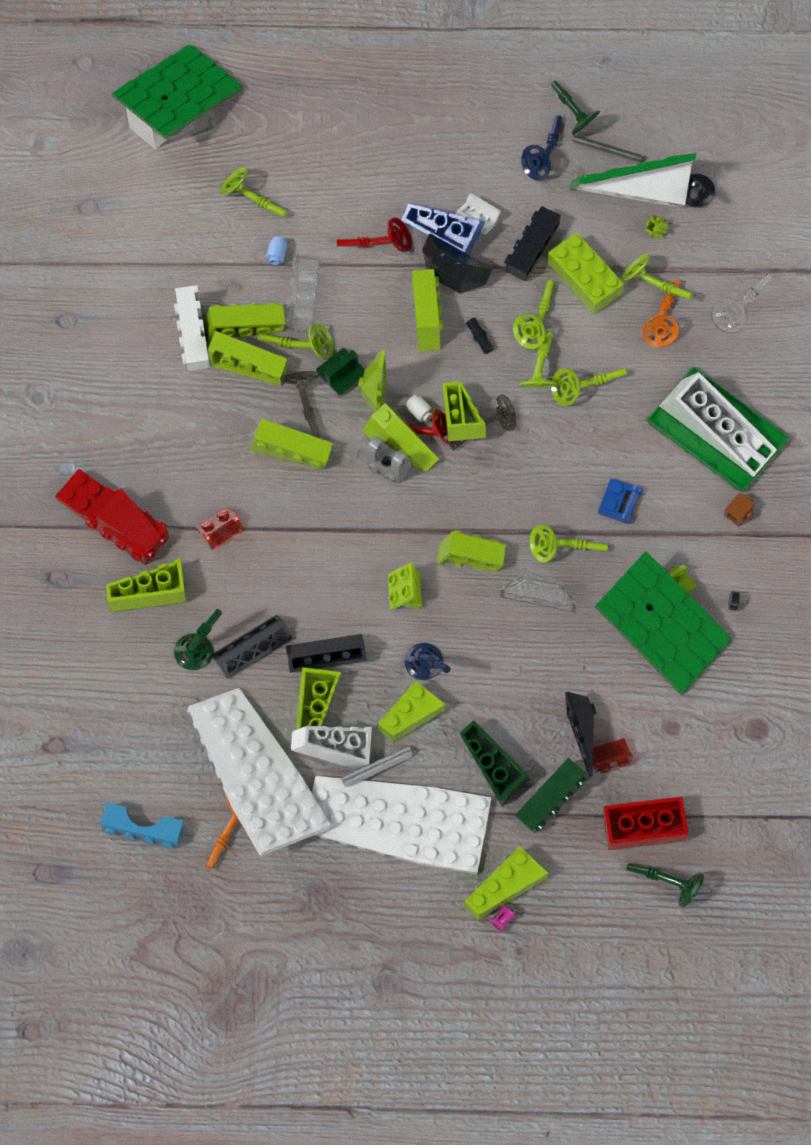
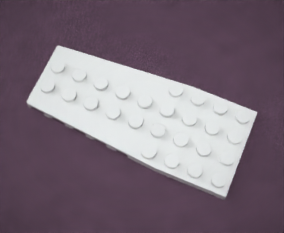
M240 688L188 707L187 713H190L194 728L198 730L201 736L202 745H205L210 762H213L216 768L215 772L218 779H221L225 794L260 857L330 828L329 821L303 777Z
M315 777L312 794L331 825L328 830L315 836L325 840L338 841L344 845L357 846L363 850L376 851L378 854L395 856L397 859L420 865L478 874L491 797L435 787L363 780L345 787L342 783V778Z

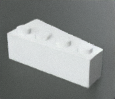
M194 285L175 288L177 304H174L175 314L179 315L180 320H177L178 332L182 331V337H179L180 348H184L185 351L184 354H181L183 365L187 364L188 371L210 368L198 287Z
M305 726L292 732L291 750L358 769L369 764L372 727Z

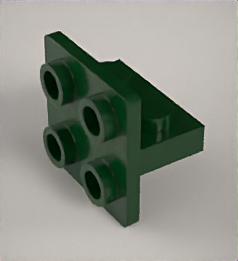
M345 348L339 350L316 368V372L339 396L359 382L360 377L364 376L365 371L358 363V354L354 350L348 352Z

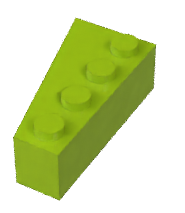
M434 269L412 270L418 351L440 350V330H443V319H439V316H442L441 305L437 304V302H440V290L436 291V288L439 287L438 276H435Z
M218 331L214 332L208 348L210 366L275 385H282L288 368V361L284 356L268 352Z
M261 418L254 431L249 451L308 465L314 469H323L327 464L333 443Z
M302 667L295 730L305 726H322L341 672Z

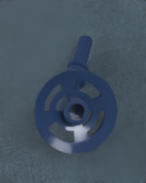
M559 115L555 116L552 130L548 134L545 150L541 146L534 144L527 146L522 152V167L525 173L533 180H543L550 173L551 162L549 156L553 148L557 146L558 132L562 117ZM538 149L539 152L532 154L530 151ZM545 170L543 175H537L538 171Z
M418 643L412 646L405 655L404 664L407 672L419 680L432 679L440 671L449 673L451 670L448 665L443 663V657L439 649L429 643ZM418 648L422 649V651L416 653L415 656H410L414 650ZM429 648L432 649V650L436 653V655H434V654H433L430 650H428V649H429ZM410 663H412L413 666H414L417 670H419V673L415 672V671L411 668ZM435 668L432 672L426 674L425 669Z

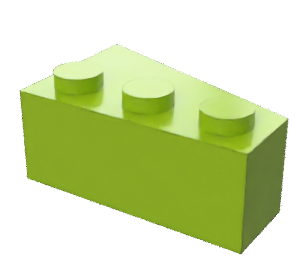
M462 382L442 383L448 442L486 438V424L479 416L478 410L471 402V398Z
M453 531L439 545L437 565H443V562L455 563V567H461V564L473 565V569L497 572L504 564L506 544H502L498 540H485L478 535L469 536L461 531Z
M415 681L378 723V731L394 743L414 731L420 725L426 724L435 716L446 712V704Z

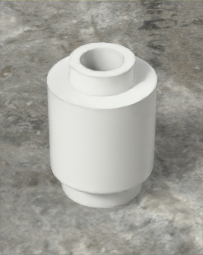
M414 395L407 401L408 411L419 422H427L432 418L433 408L422 397Z

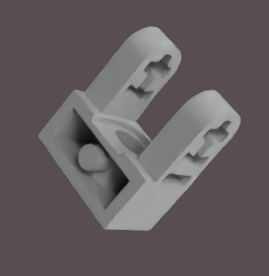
M377 436L372 438L367 447L368 468L374 473H381L389 482L399 484L411 467V459L408 458V455L400 450L396 452L388 445L384 444V440ZM391 462V466H385L384 463Z

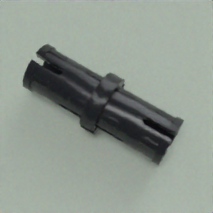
M475 317L469 319L466 325L473 335V340L479 344L484 354L492 352L494 346L489 341L487 332L481 328Z

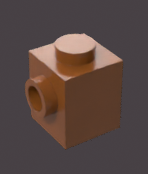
M739 492L725 509L724 516L737 526H740L745 519L749 520L754 514L753 508L755 503L748 495H743Z

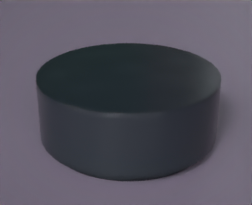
M731 591L728 610L736 611L738 609L739 592Z

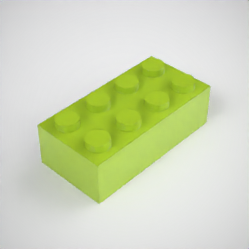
M577 232L548 252L547 263L593 314H596L623 294L624 283Z

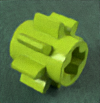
M651 216V219L646 221L645 231L650 233L649 237L662 238V235L667 233L668 223L664 221V217Z

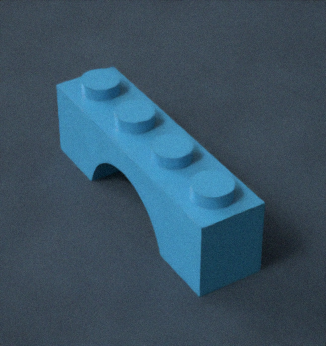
M108 802L100 824L102 830L109 835H116L117 833L130 840L138 838L147 844L159 843L167 849L179 848L185 827L183 820L166 816L155 825L149 827L138 826L128 817V811L125 806Z

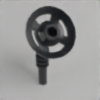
M691 174L685 203L692 207H702L709 204L715 195L713 182L705 175ZM694 178H702L705 181L694 180ZM708 186H710L711 192L707 197ZM689 196H690L692 199H695V198H697V197H700L701 201L691 200V199H689Z

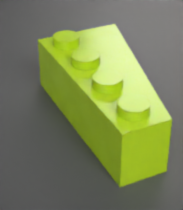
M252 303L249 305L211 306L203 324L206 343H211L215 331L230 337L239 335L241 338H247L253 333H257L258 336L259 333H280L283 331L286 322L283 304L268 303L258 305L257 303Z
M175 559L173 563L167 565L164 563L148 572L147 570L139 572L137 576H128L106 584L109 611L116 612L186 602L181 559Z
M519 846L464 901V908L479 921L498 910L502 905L513 901L519 895L548 879V872Z

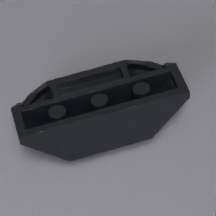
M431 233L428 234L422 249L426 269H434V274L438 276L440 283L459 294L487 283L493 270L492 267Z

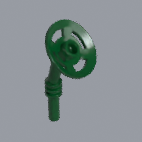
M557 81L551 83L561 102L567 105L577 117L578 123L575 125L572 135L578 133L600 114V110L587 115L584 112L582 113L572 101L571 95Z
M216 609L209 619L203 622L197 629V634H187L178 640L174 648V656L182 668L199 670L210 662L213 649L206 637L211 632L212 626L222 615L221 610ZM192 638L191 640L186 641L183 644V646H180L185 640ZM201 641H204V643L207 646V649L202 648L200 644ZM184 652L185 657L189 659L188 663L180 658L179 653ZM203 656H206L202 662L195 664L196 661H199Z
M628 863L626 867L627 871L645 875L648 879L662 880L678 886L679 890H681L678 905L681 908L686 907L693 900L704 879V875L701 872L695 874L687 881L652 867L646 868Z

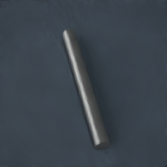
M574 135L572 142L641 163L644 157L637 153Z

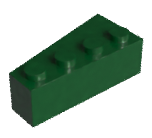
M473 720L459 734L502 807L530 779L528 774Z

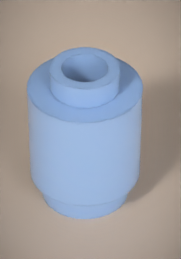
M275 236L270 240L266 259L270 264L279 265L284 262L287 250L286 239Z

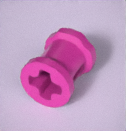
M504 905L500 907L501 910L494 918L491 917L489 919L490 923L501 932L504 931V927L511 919L514 920L516 918L514 913Z

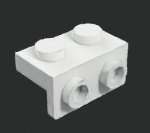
M470 193L466 203L457 210L456 214L486 221L481 230V233L486 235L497 224L501 211Z

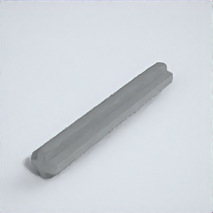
M406 746L342 776V783L345 787L351 786L412 757L413 752L409 746Z

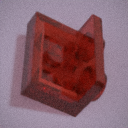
M227 506L195 526L197 531L207 540L212 550L243 530L237 515Z
M625 738L594 747L593 769L595 773H606L613 767L619 766V768H622L632 762L633 755L629 751Z

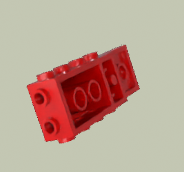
M79 468L55 496L56 500L83 518L89 528L97 530L103 538L108 541L111 540L120 550H125L135 561H140L144 565L154 558L159 548L169 538L167 525L161 520L156 521L147 510L144 509L142 511L139 509L137 504L129 498L124 490L121 488L119 490L115 488L112 490L108 486L105 487Z

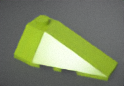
M381 350L364 371V376L359 379L358 388H361L362 397L374 412L383 405L387 384L386 350Z
M384 403L370 417L362 430L370 440L377 436L384 440V444L396 452L399 450L404 452L411 459L412 465L425 472L440 460L390 404Z

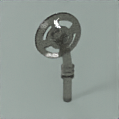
M301 371L283 376L281 378L282 382L296 385V388H298L304 408L305 420L308 421L313 436L319 438L321 435L315 420L316 415L313 407L310 406L305 388L307 383L319 377V373L315 371Z
M499 395L497 397L495 412L483 419L486 426L497 420L505 430L513 431L515 429L516 414L507 396ZM467 440L454 441L449 447L454 451Z

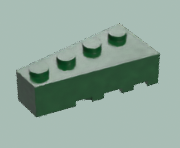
M568 757L515 816L533 833L536 831L540 832L546 826V821L550 817L553 818L560 811V808L573 797L590 777Z

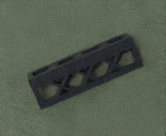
M275 615L211 655L228 679L291 640L292 636L284 621L278 615ZM282 628L286 636L280 640L274 639L275 633ZM260 641H268L267 648L263 650L257 649ZM244 651H252L249 659H241ZM230 660L236 661L234 668L227 671L224 664Z

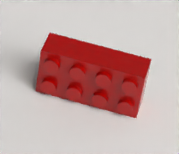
M682 796L607 805L603 808L608 850L687 841L689 834Z

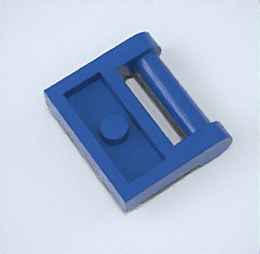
M611 478L600 504L598 514L630 524L632 520L631 514L643 489L640 486L630 485ZM626 492L631 493L624 513H619Z

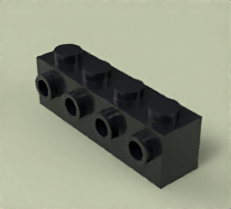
M543 206L540 207L539 211L533 213L531 224L525 226L522 232L523 237L521 240L518 239L516 241L513 253L508 254L504 262L506 264V272L523 281H526L560 225L561 215Z
M362 634L286 646L290 673L302 671V667L318 669L367 661Z

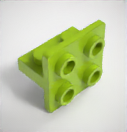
M410 562L388 574L390 609L395 610L401 606L415 609L421 608L420 571L415 570L414 563Z

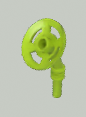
M241 167L234 171L222 184L219 191L221 195H227L234 190L236 192L239 191L265 210L268 209L283 218L288 214L286 210L271 203V200L264 198V196H258L244 186L243 181L248 172L246 167Z
M648 253L637 258L621 276L623 281L637 276L660 288L662 292L675 294L688 300L693 295L691 292L675 287L674 284L667 281L662 282L647 274L645 267L650 259Z
M547 280L543 298L540 299L537 316L524 313L519 315L513 323L515 339L521 346L527 349H536L545 341L546 330L542 321L546 312L549 311L551 304L550 297L554 286V281ZM523 318H533L534 321L526 322ZM519 325H521V332H522L523 336H521V334H520ZM535 338H536L537 341H538V343H529V342H527L528 339H535Z
M319 323L313 324L310 327L309 341L291 340V338L276 337L264 333H259L258 340L278 344L279 347L283 346V348L287 347V349L290 347L313 349L322 359H329L334 353L332 337L328 330ZM325 345L327 346L326 354L323 352V350L325 349Z
M547 332L544 343L539 346L537 351L538 358L534 374H532L531 379L519 383L520 387L548 388L557 386L556 382L545 379L544 374H542L544 361L550 351L549 346L553 333Z
M562 368L552 378V381L557 383V386L551 387L552 394L560 405L569 406L577 400L581 388L593 385L599 386V383L602 385L603 382L606 384L609 380L627 375V372L623 368L607 374L594 375L593 378L579 381L573 370ZM564 373H568V376L562 377V379H560V377ZM558 385H561L562 397L559 394Z
M545 524L535 526L530 534L531 552L538 561L543 563L549 562L554 558L557 546L574 547L575 550L578 548L579 550L583 549V551L586 549L608 551V544L587 542L586 539L583 541L582 539L578 540V538L575 540L556 539L553 530ZM539 534V535H540V539H539V542H538L539 545L537 546V544H536V539H537V535ZM540 552L548 554V557L542 556Z

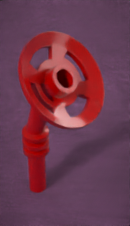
M393 217L387 222L388 236L336 239V246H357L358 248L366 246L368 248L372 245L392 243L400 252H408L412 247V239L404 222L399 218Z
M439 409L432 412V428L413 426L412 423L409 425L416 434L439 436L446 444L454 442H448L444 438L448 436L446 417Z

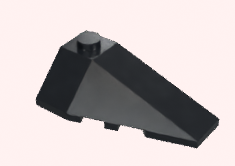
M568 691L565 692L566 714L588 776L592 777L594 715L597 714L594 703L590 704L587 696Z

